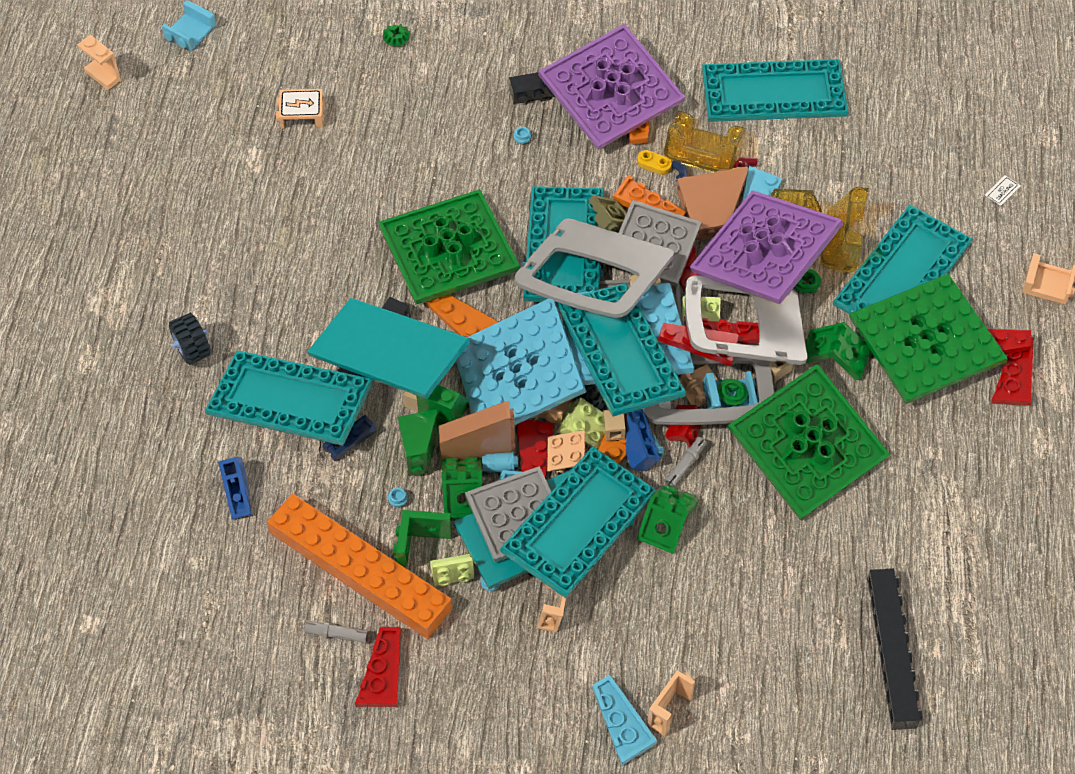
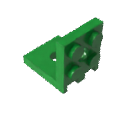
M845 322L812 329L809 331L805 342L807 352L806 363L833 358L854 380L861 379L871 350Z
M468 456L465 459L448 457L446 460H442L444 513H451V518H463L472 514L468 501L460 502L457 496L482 487L481 458L477 459L476 456Z
M663 485L651 495L636 539L674 554L687 517L697 507L699 499H696L691 493L676 491L677 489L671 485ZM664 523L667 531L660 532L657 529V524Z
M402 510L401 523L397 524L396 527L397 542H394L393 549L395 562L407 569L412 536L451 539V513Z

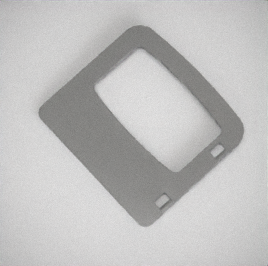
M564 219L556 227V230L532 254L527 263L517 271L515 283L518 287L547 299H553L556 302L592 313L617 318L627 315L672 261L674 252L666 247L574 219ZM559 232L563 233L561 237L557 236ZM561 251L600 261L631 272L639 277L618 302L612 303L556 287L533 276L554 252ZM530 265H533V266H534V267L532 268V270L527 269V268H528Z
M691 276L687 279L685 288L686 325L690 343L696 350L711 354H727V356L774 362L782 361L798 365L806 363L807 352L798 295L795 289H792L784 301L778 304L705 276ZM706 288L751 295L758 319L759 345L750 346L707 339L701 315V289Z
M749 344V345H750V346H758L759 344ZM690 352L693 364L720 363ZM735 356L732 363L751 364L754 366L759 397L757 404L716 409H664L657 404L643 408L646 418L654 424L663 425L732 423L774 394L770 361Z

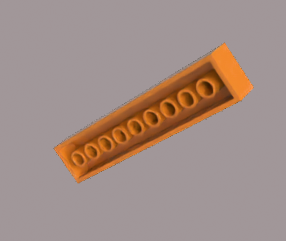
M293 493L267 521L270 534L427 640L452 611V599Z

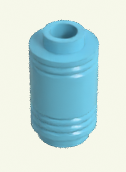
M513 452L486 454V456H482L483 472L499 473L503 470L514 471V468L518 467V458L513 456Z

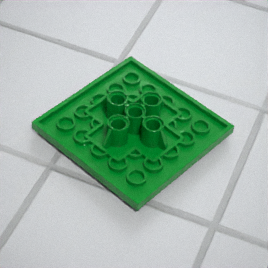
M480 189L378 222L382 235L415 305L517 272L520 269V265Z
M949 274L854 311L849 315L850 320L906 404L1007 362L1006 355Z
M818 364L727 426L800 520L890 456V453ZM794 446H797L800 451L795 450ZM820 451H824L827 456L822 455Z

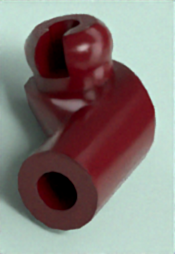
M740 157L733 167L757 166L758 158Z

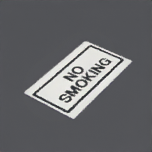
M1004 175L985 196L1001 206L1021 185Z

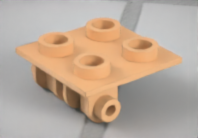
M708 364L694 370L693 373L681 374L679 377L686 391L685 397L691 405L700 407L706 404V394L703 390L702 382L706 373H713Z
M585 430L548 437V472L555 471L557 475L566 472V468L574 467L585 455Z

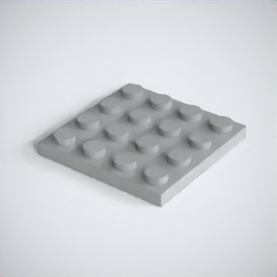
M632 200L619 233L673 250L674 258L659 275L661 282L670 283V285L677 287L702 222Z
M540 466L465 492V497L494 563L508 558L500 552V548L551 493Z

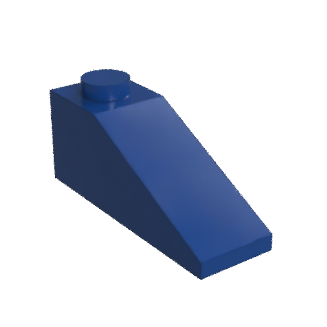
M639 409L627 413L626 454L631 469L646 471L661 459L644 410Z
M242 457L218 461L231 518L236 519L252 515L247 475Z

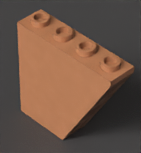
M747 166L677 179V193L682 208L686 211L685 217L702 222L696 240L714 237L736 211L747 180Z
M509 401L440 425L441 462L448 457L465 459L468 456H476L477 459L481 458L482 460V456H486L489 453H509L515 451L514 409H510Z

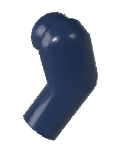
M678 160L672 161L671 167L679 173L676 179L688 177L687 167Z

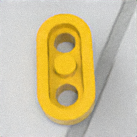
M648 150L641 151L637 156V164L643 169L660 175H666L671 171V160L665 156Z

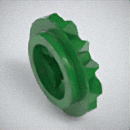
M394 23L393 26H387V29L383 30V40L390 46H402L410 38V31H408L407 26L403 27L402 24L395 25Z
M809 268L795 285L796 291L811 295L813 291H817L821 286L820 275L815 270ZM810 279L809 284H808V283L802 284V283H803V280H804V281H807V280Z
M725 379L717 388L721 402L724 401L727 403V406L734 405L736 407L739 404L742 405L748 396L745 385L736 379ZM729 391H730V392H733V391L735 392V391H736L735 396H734V395H729V396H728Z

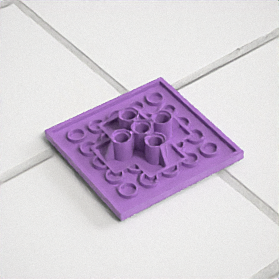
M625 24L538 71L539 77L598 150L685 101V96Z
M752 190L692 263L690 269L691 272L781 304L843 226L842 219Z

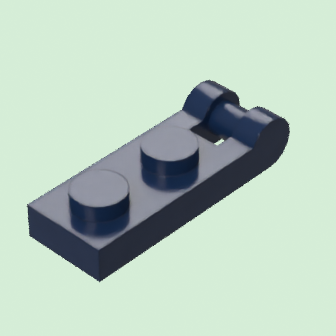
M364 415L354 422L344 445H340L336 449L335 445L337 444L325 442L322 448L331 454L330 457L334 461H338L345 453L376 433L377 427Z

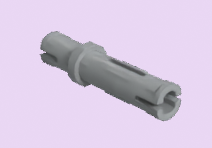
M697 437L691 447L687 448L679 463L668 477L665 478L664 482L667 485L674 478L670 485L675 487L692 463L696 462L699 454L707 446L705 440L698 446L703 438Z
M307 620L305 625L306 634L321 635L326 639L333 637L366 644L368 630L330 625V622H325L324 624Z

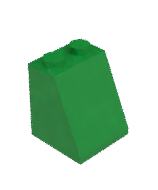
M437 385L427 399L416 395L418 413L436 409L438 427L462 418L469 407L467 398L440 385Z
M436 409L398 417L400 440L409 476H420L429 471L439 433Z

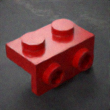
M697 405L676 406V409H699ZM669 425L665 437L668 441H685L691 447L698 437L701 425Z

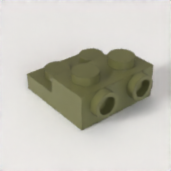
M593 195L589 202L593 206V210L598 213L594 218L598 223V227L619 233L627 214L616 199Z

